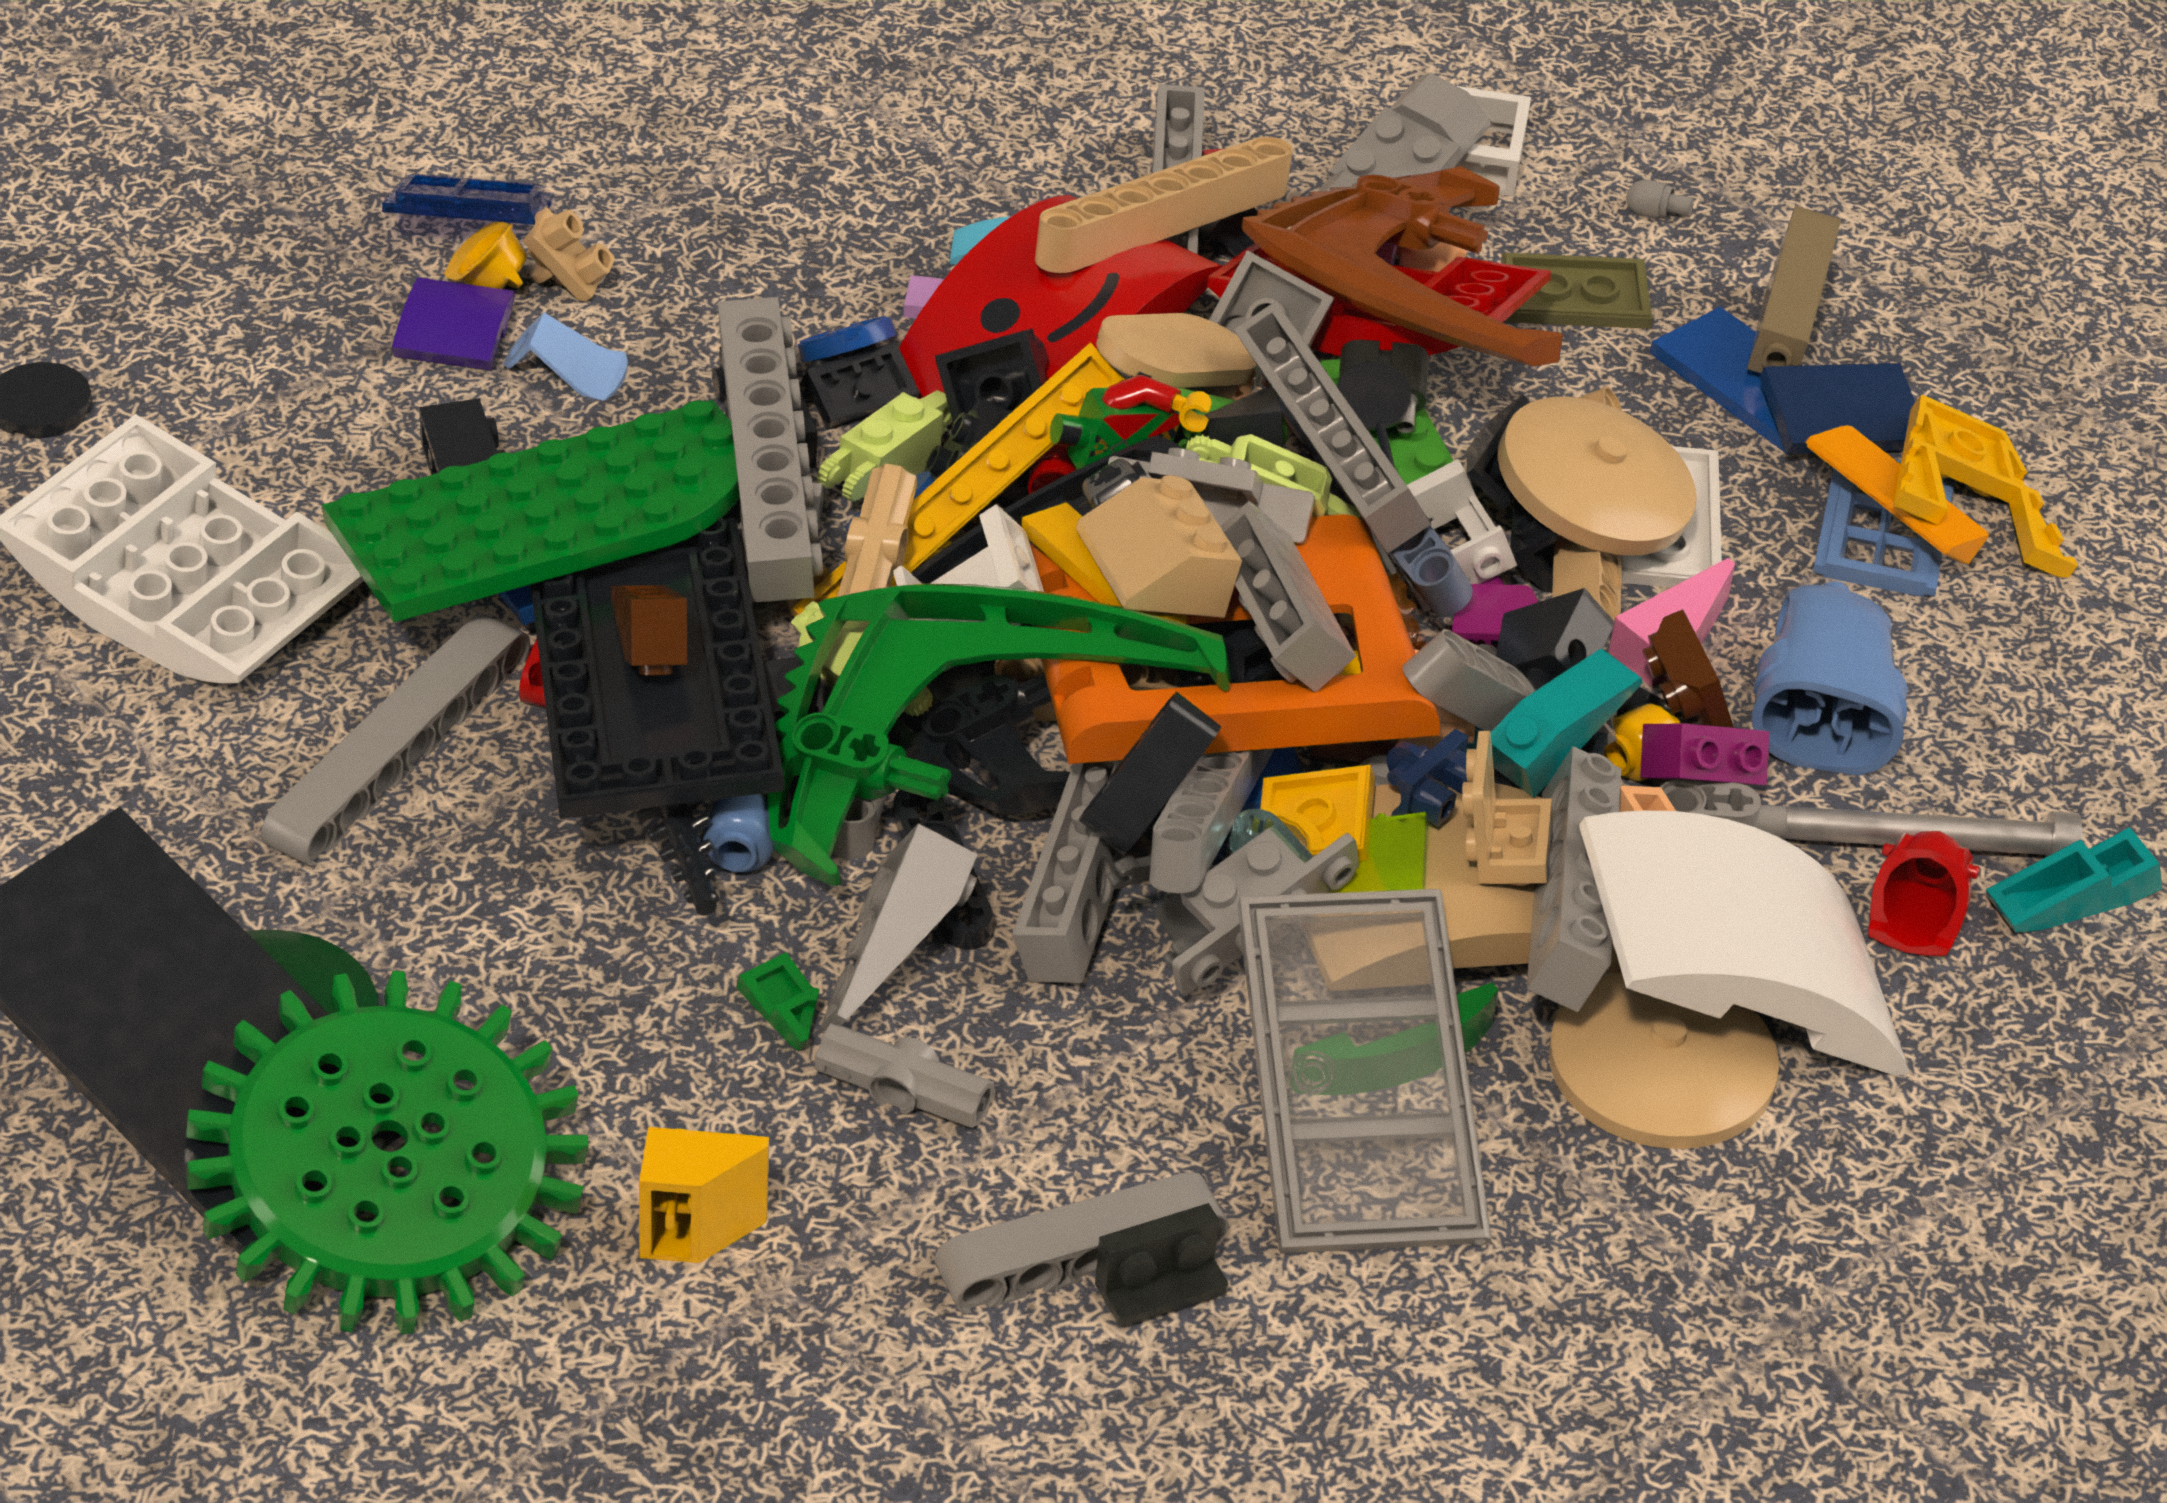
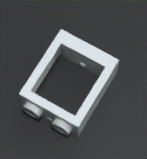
M1458 86L1467 91L1489 117L1491 125L1487 130L1511 133L1512 138L1510 149L1474 144L1455 167L1462 166L1500 186L1499 194L1514 196L1531 97Z

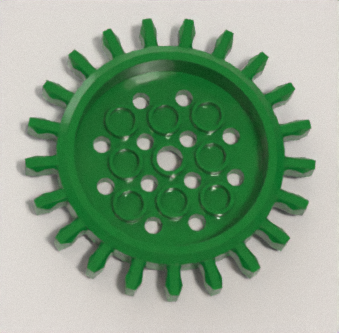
M392 970L385 987V1006L358 1007L355 999V989L346 973L334 975L331 1005L335 1013L315 1020L308 1013L304 1003L290 989L280 994L278 1012L281 1022L290 1033L279 1042H273L244 1019L235 1027L234 1046L244 1056L256 1063L248 1076L209 1060L203 1069L202 1088L215 1095L236 1102L232 1114L189 1109L186 1138L221 1142L229 1145L227 1156L202 1158L187 1162L186 1181L188 1190L231 1185L235 1199L216 1205L204 1212L203 1232L209 1240L248 1224L259 1239L247 1246L238 1256L236 1275L245 1283L260 1274L271 1262L279 1258L283 1263L296 1271L287 1281L283 1310L293 1315L309 1300L313 1288L317 1283L344 1291L338 1306L341 1331L353 1332L362 1317L363 1298L365 1295L394 1298V1319L401 1335L414 1333L420 1309L416 1295L441 1290L446 1298L448 1308L454 1317L460 1322L472 1318L475 1303L473 1291L467 1284L466 1279L478 1274L480 1271H485L507 1295L513 1297L522 1290L525 1274L519 1265L505 1253L515 1240L550 1260H553L559 1252L562 1234L531 1216L536 1204L560 1211L578 1213L584 1186L543 1175L545 1164L585 1163L589 1146L588 1135H546L544 1126L545 1121L575 1113L579 1096L575 1085L535 1095L528 1080L540 1075L549 1067L552 1047L544 1040L510 1059L497 1045L507 1035L512 1010L502 1004L488 1015L481 1027L475 1031L455 1020L461 1007V984L451 980L439 994L435 1011L429 1012L406 1007L409 988L404 971ZM410 1051L422 1054L423 1058L412 1061L403 1054ZM325 1064H332L337 1066L340 1071L335 1074H326L320 1070V1067ZM459 1080H467L474 1087L470 1090H461L454 1083ZM381 1093L387 1095L391 1100L387 1103L379 1104L370 1097ZM292 1107H299L306 1114L302 1117H292L286 1113V1110ZM427 1123H435L442 1130L438 1133H428L423 1130L422 1126ZM382 1131H394L404 1138L406 1144L397 1151L388 1152L376 1147L372 1138ZM342 1137H351L358 1144L353 1147H344L337 1140ZM477 1153H487L494 1160L489 1163H480L473 1156ZM393 1167H403L408 1170L409 1174L405 1177H395L388 1170ZM308 1181H318L324 1188L313 1192L307 1190L303 1185ZM451 1196L457 1198L461 1204L457 1207H447L440 1200ZM360 1211H369L376 1216V1219L370 1222H363L357 1219L355 1214Z

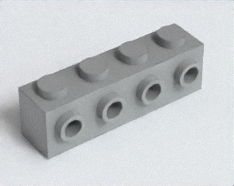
M1248 501L1221 526L1222 531L1242 559L1235 583L1240 593L1238 599L1251 614L1256 624L1254 629L1268 646L1273 656L1271 662L1278 672L1291 683L1299 679L1316 693L1330 679L1340 674L1356 655L1289 533Z

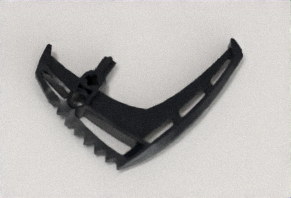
M1158 435L1144 438L1053 481L1018 500L1003 511L1021 527L1022 517L1066 502L1080 515L1084 516L1079 508V505L1087 500L1082 491L1083 481L1108 465L1110 457L1117 456L1150 462L1152 452L1168 454L1169 448L1181 447L1171 440ZM982 523L934 555L911 574L922 584H930L988 547ZM977 663L954 666L948 671L939 674L926 686L933 695L932 699L934 701L931 703L932 706L928 708L929 711H925L922 714V730L913 731L898 717L887 735L890 744L904 748L907 758L917 759L918 761L950 770L951 778L947 784L950 791L1000 814H1036L1060 802L1070 774L1068 771H1045L1020 741L1029 731L1031 722L1035 720L1032 711L1052 701L1044 672L1018 684L1014 676L1010 678L1003 674H993L982 678ZM970 766L993 790L968 777L960 769Z

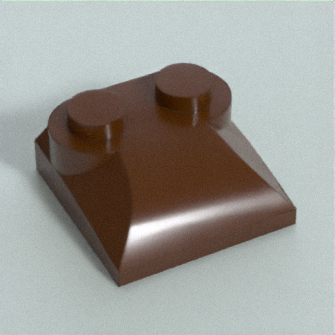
M1682 609L1663 617L1658 631L1648 635L1650 646L1642 649V653L1652 677L1655 679L1663 675L1666 681L1659 686L1670 713L1674 714L1680 711L1687 724L1734 728L1719 678L1684 610Z

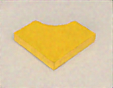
M1371 765L1263 778L1259 821L1263 830L1265 831L1267 828H1270L1273 832L1286 833L1302 840L1308 848L1310 859L1341 836L1349 833L1356 840L1359 862L1368 861L1375 775Z

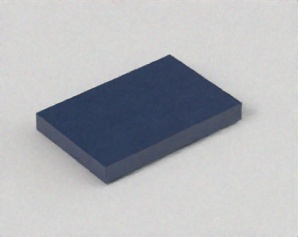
M1900 363L1764 367L1759 378L1787 454H1813L1814 452L1805 443L1810 436L1845 425L1855 428L1883 451H1903L1910 409L1914 405L1915 400Z

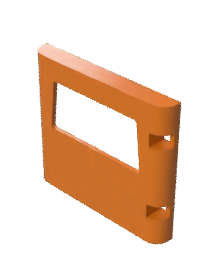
M1347 514L1311 516L1305 544H1295L1332 613H1348L1352 616L1361 668L1360 674L1336 676L1330 679L1316 693L1299 679L1294 683L1288 680L1230 684V688L1227 691L1222 690L1218 685L1135 691L1129 688L1118 662L1041 659L1068 764L1123 760L1157 713L1175 692L1180 693L1221 725L1220 731L1203 754L1439 736L1440 719L1434 703L1423 697L1404 674L1403 664L1416 653L1368 525L1362 519ZM1030 544L1044 592L1098 602L1035 544ZM1234 586L1225 618L1187 614L1186 624L1251 620L1253 618L1239 601L1238 596L1240 593L1237 587ZM1032 625L1033 627H1040V628H1050V629H1059V630H1067V631L1090 633V632L1077 631V630H1071V629H1065V628H1057V627H1048V626Z

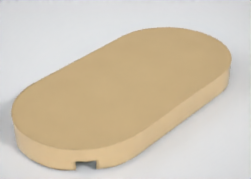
M1168 313L1109 316L1102 321V325L1096 335L1098 337L1096 345L1100 354L1115 368L1130 377L1131 375L1137 376L1140 371L1151 376L1152 379L1174 388L1244 384L1248 382L1254 368L1257 366L1235 333L1211 320L1192 314Z

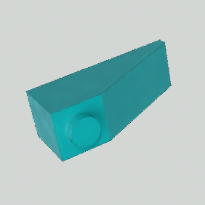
M1603 649L1597 650L1522 699L1491 731L1493 767L1535 798L1550 782L1572 746L1581 749L1643 683L1642 678Z

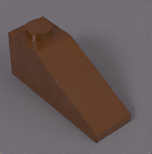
M665 585L610 586L611 601L625 661L632 666H639V674L668 675L673 673L672 665H687V598Z

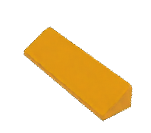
M1840 426L1812 435L1805 442L1810 450L1944 555L1962 564H1969L1988 539L1989 534L1984 528L1948 500L1949 511L1938 525L1895 507L1894 498L1900 463L1852 426Z

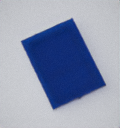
M409 174L397 184L382 202V212L535 225L536 220L534 217L536 213L546 207L548 209L551 207L554 193L542 192V185L534 183Z

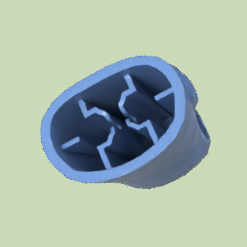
M1831 581L1824 585H1803L1787 592L1779 612L1774 644L1765 650L1757 665L1758 672L1753 689L1756 699L1752 712L1753 730L1770 731L1768 752L1780 760L1794 766L1860 776L1880 769L1900 749L1904 737L1903 725L1907 717L1906 698L1908 686L1901 672L1895 668L1891 639V619L1878 604L1864 596L1851 592L1847 585L1842 582Z

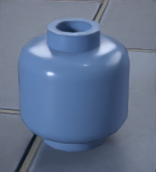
M760 794L715 801L709 815L712 823L705 828L703 834V841L710 839L715 847L708 853V856L721 868L733 872H751L760 869L770 860L774 850L769 830L768 799Z

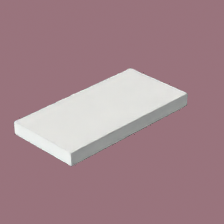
M1672 446L1685 462L1694 480L1697 497L1695 511L1681 537L1669 547L1651 554L1622 555L1621 583L1673 587L1722 561L1718 451Z

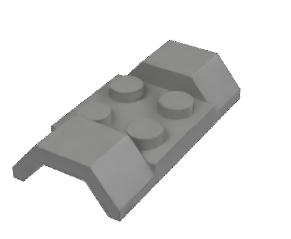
M1430 72L1414 80L1391 108L1385 106L1329 170V179L1318 191H1330V187H1351L1353 183H1357L1358 178L1364 175H1383L1393 178L1454 168L1491 125L1490 119L1467 91Z

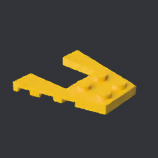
M1921 394L1910 409L1894 506L1938 525L1949 511L1941 478L1950 477L1968 485L1981 496L1989 497L1992 495L2009 503L2024 563L2054 576L2069 578L2078 567L2075 558L2063 556L2059 549L2064 538L2057 525L2051 522L2046 525L2039 510L2045 503L2039 492L2025 486L2022 479L2028 472L2007 433L2000 428Z

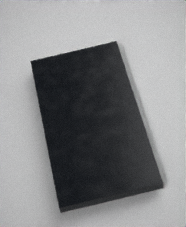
M719 517L717 522L700 533L670 546L530 584L560 819L785 791L784 775L736 518L723 519ZM665 585L687 598V665H672L673 673L668 675L639 674V666H632L625 661L611 601L610 586Z
M119 806L0 886V1010L203 1218L204 1212L235 1199L231 1185L188 1190L187 1162L202 1158L227 1156L229 1145L221 1142L186 1138L189 1109L232 1114L236 1103L202 1088L204 1067L209 1060L248 1076L256 1063L244 1056L234 1046L235 1027L244 1019L273 1042H279L290 1033L281 1022L278 1013L280 994L290 989L304 1003L308 1013L314 1020L329 1014ZM325 1064L320 1067V1070L326 1074H335L340 1071L337 1066L332 1064ZM381 1093L370 1097L379 1104H384L391 1100L387 1095ZM292 1107L286 1110V1113L292 1117H302L306 1114L299 1107ZM428 1123L424 1124L422 1128L424 1129L426 1126H428ZM382 1131L372 1138L376 1147L388 1152H393L405 1143L404 1138L394 1131ZM342 1137L337 1140L344 1147H353L358 1144L351 1137ZM308 1181L303 1185L307 1190L313 1192L324 1188L318 1181ZM248 1224L225 1235H221L239 1255L247 1246L259 1239Z

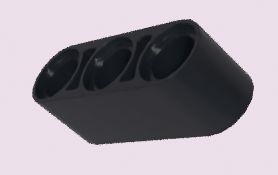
M1175 692L1080 816L1079 821L1121 854H1126L1214 740L1221 729V725L1180 693Z

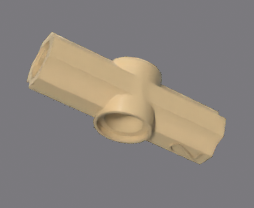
M884 464L882 467L872 469L860 516L853 517L848 530L845 546L846 567L838 596L874 588L890 587L893 570L903 565L908 542L907 522L918 484L916 475L907 472L902 466Z

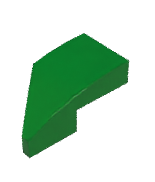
M787 952L740 974L736 985L738 991L791 1047L798 1052L805 1049L820 989L810 985Z

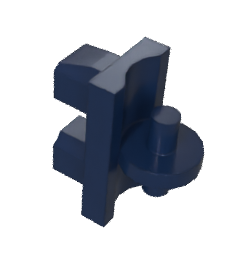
M1455 728L1431 750L1425 745L1417 746L1410 742H1400L1388 752L1386 757L1389 769L1387 779L1391 785L1398 787L1401 794V803L1392 811V820L1405 826L1416 815H1419L1434 825L1440 826L1449 818L1454 809L1457 794L1447 788L1450 787L1462 794L1463 782H1467L1465 752L1468 735Z

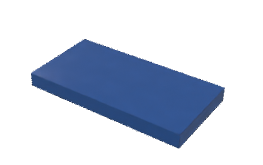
M1720 306L1652 341L1651 355L1786 453L1759 378L1761 373L1747 369L1756 333L1753 329Z

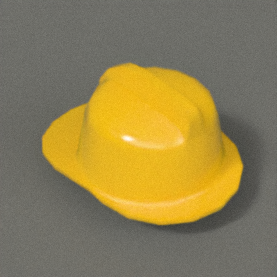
M492 222L474 233L459 247L452 256L444 274L448 279L456 282L460 281L463 284L502 289L506 285L518 288L523 284L518 272L526 262L527 253L511 230V223Z

